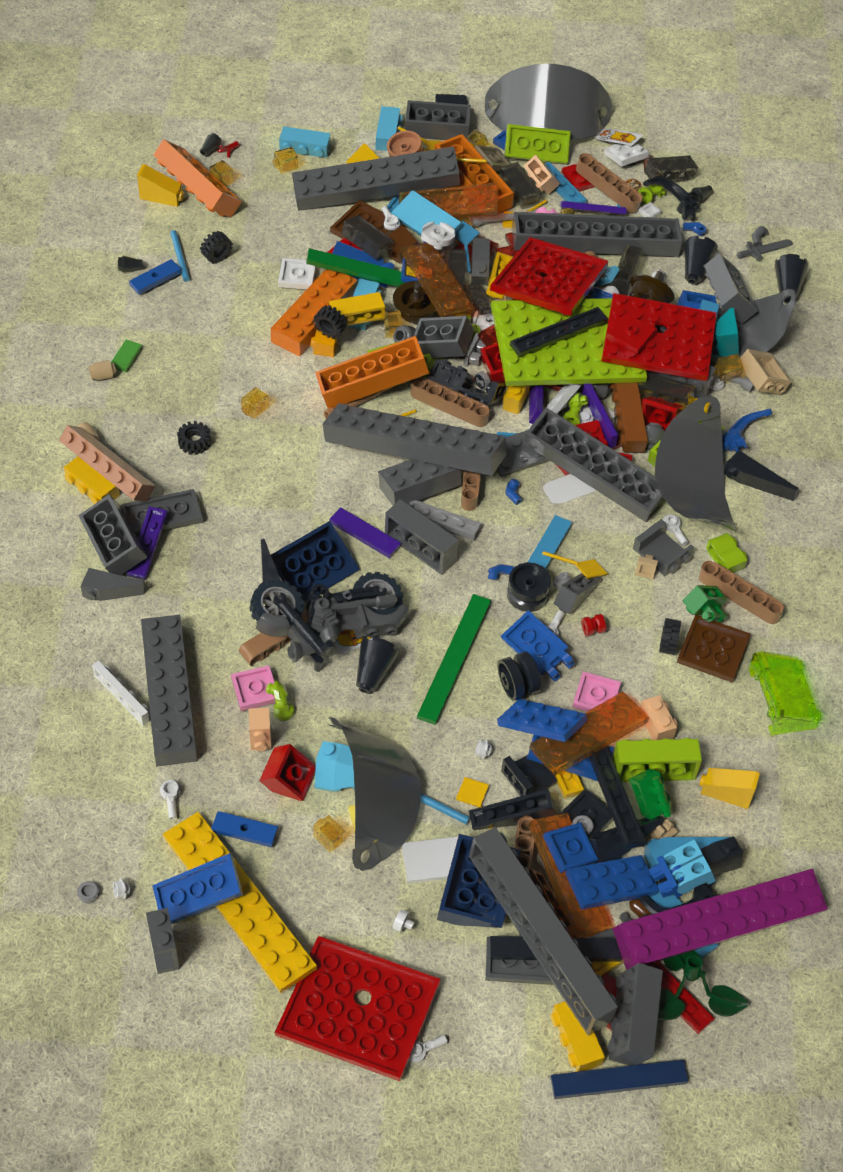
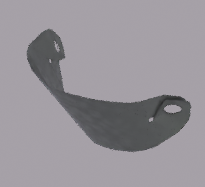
M534 64L512 70L497 80L489 88L485 96L486 115L500 129L507 131V124L571 131L570 140L586 138L599 133L608 124L612 109V102L608 92L596 78L579 69L560 64ZM494 99L496 107L495 109H490L489 102ZM602 107L607 108V115L604 117L601 115Z
M787 289L775 295L753 300L758 312L742 324L736 319L739 357L726 358V367L738 366L739 363L737 361L747 349L767 352L776 345L786 330L796 303V293L794 290ZM791 296L790 302L784 306L785 298ZM718 308V320L727 312V310L724 312L721 308ZM658 325L663 333L667 330L665 326Z
M711 395L703 396L682 410L666 428L656 455L655 479L664 499L680 515L686 518L710 521L738 532L734 527L737 526V523L732 521L725 497L721 406L716 397ZM710 402L713 408L709 414H706L704 407L706 403Z
M330 716L329 720L333 725L329 726L343 730L353 759L355 790V849L352 850L353 864L355 868L361 871L369 870L397 851L410 836L416 823L421 803V780L412 761L392 740L380 734L352 727ZM365 850H369L370 855L367 862L362 863V853Z

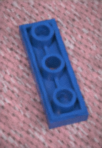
M170 259L129 280V285L140 295L182 273L181 268Z
M217 811L211 830L216 834L272 848L278 826Z

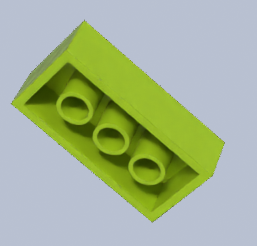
M669 738L662 740L643 739L639 741L625 739L616 742L613 762L622 782H630L629 778L647 769L660 772L664 781L696 780L702 761L698 739L691 738L676 740Z

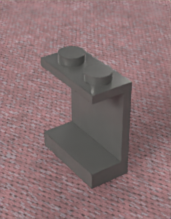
M660 519L635 538L633 550L641 557H645L646 554L652 555L653 560L658 561L656 570L663 576H667L669 573H675L681 564H686L691 560L694 546L689 545L683 549L665 533L667 523Z
M168 908L146 912L157 973L161 974L179 970Z

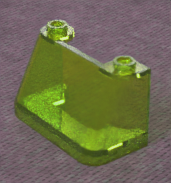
M765 651L754 652L748 670L750 676L754 677L755 681L759 680L768 706L767 717H770L772 725L768 726L770 736L816 729L819 721H821V713L815 706L803 672L802 661L796 656Z

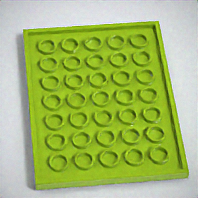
M612 298L583 299L571 316L547 310L541 306L531 305L521 300L491 301V310L506 386L646 382L647 375L644 369L601 361L608 320L607 323L521 357H518L510 346L511 340L599 307L609 319Z

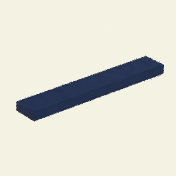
M684 1060L553 1074L550 1076L554 1099L676 1086L688 1083Z

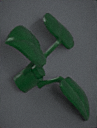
M692 951L663 960L666 967L672 971L683 969L684 975L675 995L667 989H661L658 1010L659 1020H674L682 1015L685 1005L677 998L680 996L686 980L696 981L700 977L706 995L710 997L708 1002L709 1008L717 1015L723 1017L733 1016L748 1007L749 1003L730 987L715 985L710 992L705 977L706 972L702 971L703 960L697 952Z

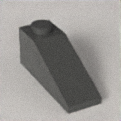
M473 238L471 285L488 286L490 239Z
M88 568L81 584L82 596L88 600L104 601L144 595L145 586L142 580Z
M581 573L561 585L553 604L559 607L562 612L569 614L587 599L603 579L599 576L587 579Z

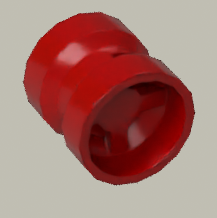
M601 613L594 615L592 618L583 617L581 619L582 630L586 637L596 632L599 634L606 632L605 619Z

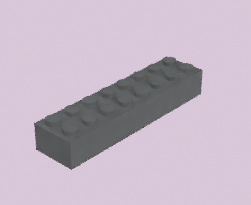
M547 407L526 432L525 445L645 522L664 498L659 490L655 476Z
M180 614L141 619L156 767L197 762Z

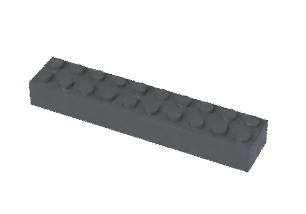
M454 146L292 172L298 211L407 194L412 190L420 192L460 185Z
M514 212L512 223L514 250H520L530 237L582 253L592 251L602 254L679 256L682 246L678 218Z
M338 403L323 422L325 442L493 476L507 454L506 438L502 435Z
M493 827L474 837L469 858L586 1034L589 1036L610 1024L618 1008L615 997L607 992L602 978L593 971L590 960L582 955L577 941L569 936L566 925L555 915L552 904L546 902L541 888L533 883L528 869L521 865L515 850H511L508 846L505 835L499 832L496 827Z

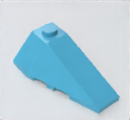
M323 741L316 758L315 788L333 792L341 791V788L353 787L354 789L353 759L349 746Z

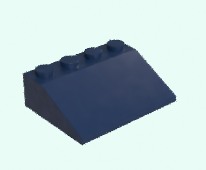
M331 521L271 554L281 582L287 581L289 585H294L297 588V592L301 593V599L304 602L307 601L314 585L323 584L329 588L359 570Z
M459 834L437 920L459 926L502 928L506 912L469 858L474 837ZM510 847L511 850H515L519 857L521 850Z

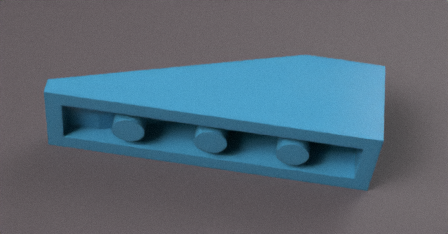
M729 837L655 838L646 843L644 855L651 868L659 864L656 858L664 857L667 853L694 839L699 849H702L713 842Z

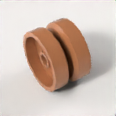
M413 131L395 133L387 142L389 157L424 151L420 136Z

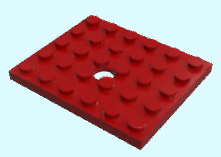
M530 237L491 283L490 291L571 316L606 270L609 261ZM542 272L547 274L546 277H542L540 275Z
M613 293L601 361L707 381L717 312ZM624 313L654 328L657 325L667 328L664 333H659L656 329L655 333L638 354L607 338L608 332Z
M318 936L309 955L317 965V970L296 983L275 1030V1036L400 1082L440 985V979ZM362 991H366L371 995V1001L364 1006H360L354 1001L355 994H359Z

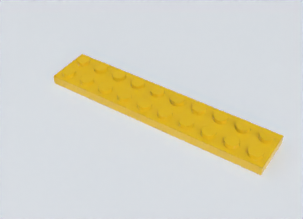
M196 812L163 833L164 839L187 870L230 853L199 812ZM234 859L243 895L215 907L281 994L317 970V965Z

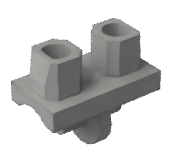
M475 333L469 343L464 356L463 366L468 367L470 363L479 365L481 354L476 353V351L481 353L480 348L488 346L487 342L480 340V334Z

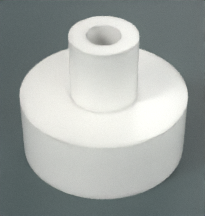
M401 909L396 916L393 929L400 933L404 927L412 930L415 922L409 920L410 913Z

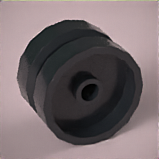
M531 562L515 566L509 574L507 588L509 603L514 608L525 612L528 610L530 612L537 611L544 607L548 601L551 584L549 572L543 566Z
M527 651L515 654L513 659L506 657L498 660L499 678L509 699L515 701L524 698L525 693L532 695L540 692V674L534 659Z

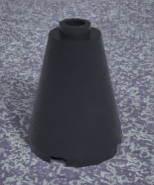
M691 236L686 240L685 279L688 283L697 284L702 281L706 273L704 265L713 259L718 252V245L714 240L708 237L701 239L699 236Z
M785 254L780 256L779 260H775L774 266L779 293L783 290L792 289L795 291L797 299L809 267V262L806 258L803 260L800 258V255ZM791 296L785 298L784 302L789 303Z
M368 636L362 638L356 686L359 688V691L369 694L376 690L397 658L399 649L395 650L393 648L394 644L385 639L373 637L372 640L367 639Z

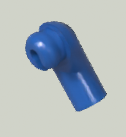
M700 222L683 223V231H693L700 236L706 233V227Z
M511 479L507 483L505 493L515 505H518L523 500L517 494L520 483L517 479Z
M503 564L493 566L488 569V579L497 580L498 574L509 575L514 566Z

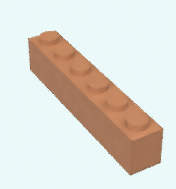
M66 426L59 439L62 444L132 500L147 502L155 488L154 484L82 427Z

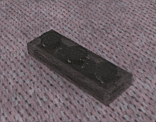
M476 282L464 285V293L479 314L492 313L491 301L493 300L486 294L482 285Z

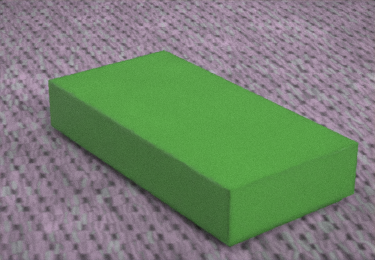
M126 339L111 363H114L115 369L127 373L140 353L142 344Z

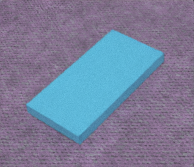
M413 190L391 212V215L393 214L398 217L402 224L420 236L423 226L428 222H435L440 225V222L446 223L453 227L455 232L462 226L459 220Z

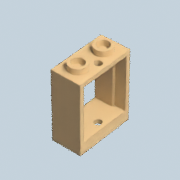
M747 349L737 361L757 391L781 395L791 383L771 353Z

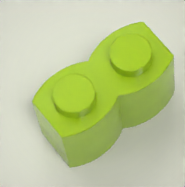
M725 533L708 540L706 550L717 564L732 573L745 568L747 555L737 547V541L734 537Z

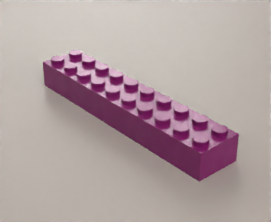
M812 868L624 922L612 929L627 970L638 963L648 965L814 916L828 910Z

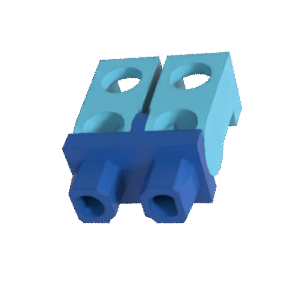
M695 839L667 853L664 857L656 858L659 864L649 869L655 882L664 877L667 879L657 885L663 898L675 894L676 898L703 883L707 882L709 885L716 881Z

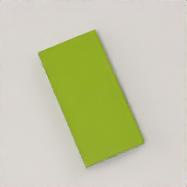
M507 124L504 157L530 160L536 155L543 162L568 164L571 131Z

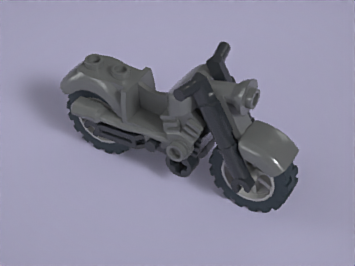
M368 572L365 576L359 577L353 589L337 593H330L329 589L323 584L314 585L305 604L307 610L306 623L301 618L304 609V600L301 599L302 595L300 592H297V588L294 585H289L287 581L281 582L279 579H275V581L267 580L264 584L262 582L255 589L250 600L251 616L257 621L255 629L272 637L288 635L292 640L287 650L288 657L295 663L303 656H308L314 662V670L316 672L322 670L324 659L321 656H326L330 653L342 631L354 630L357 639L362 636L394 635L405 621L409 607L402 605V598L404 596L403 592H401V586L397 585L394 578L391 579L388 577L389 575L385 573L380 574V572L373 574ZM270 596L272 601L266 600L265 598ZM263 604L268 605V606H271V607L265 609V607H264Z

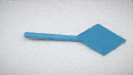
M462 221V226L455 232V239L465 247L467 271L470 273L468 244L480 232L465 221Z

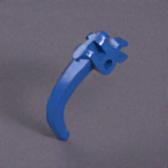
M771 408L749 413L737 420L722 435L723 450L738 452V449L747 448L748 445L741 433L751 421L773 414Z

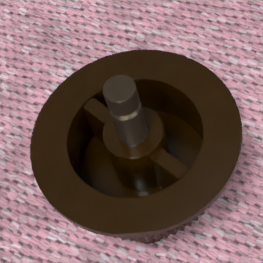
M657 271L655 277L636 274L630 279L632 289L629 296L664 303H671L675 298L672 289L661 281L663 276L661 271Z
M409 281L396 288L393 294V303L398 309L401 318L409 323L418 325L420 318L433 317L434 312L440 306L441 295L433 285L427 282Z

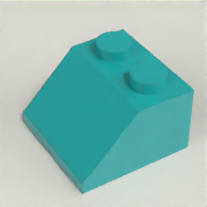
M730 308L715 323L713 341L716 342H713V351L717 355L723 356L724 359L739 357L738 331L734 308Z

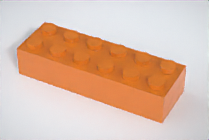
M463 134L435 144L434 150L454 146L457 158L484 159ZM457 161L460 176V185L457 186L482 216L495 215L513 207L514 192L487 162Z
M163 139L153 154L158 159L157 163L166 167L169 174L176 176V180L180 184L186 185V190L195 194L198 201L203 204L205 203L209 211L213 213L216 211L222 217L225 215L232 217L242 201L186 149Z
M325 269L270 328L271 342L300 357L310 346L311 338L315 337L318 327H315L313 320L317 312L324 305L328 307L329 301L353 297L358 280L347 274Z
M414 336L315 373L327 408H334L338 403L346 404L429 374L417 337Z

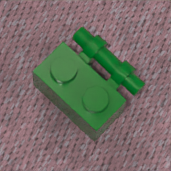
M697 585L682 600L690 614L702 615V618L708 622H723L728 619V614L721 608L728 599L718 586Z
M647 769L629 778L643 817L652 820L664 814V817L672 816L671 798L666 792L664 778L660 772Z

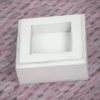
M651 202L638 210L641 216L654 218L660 216L662 212Z

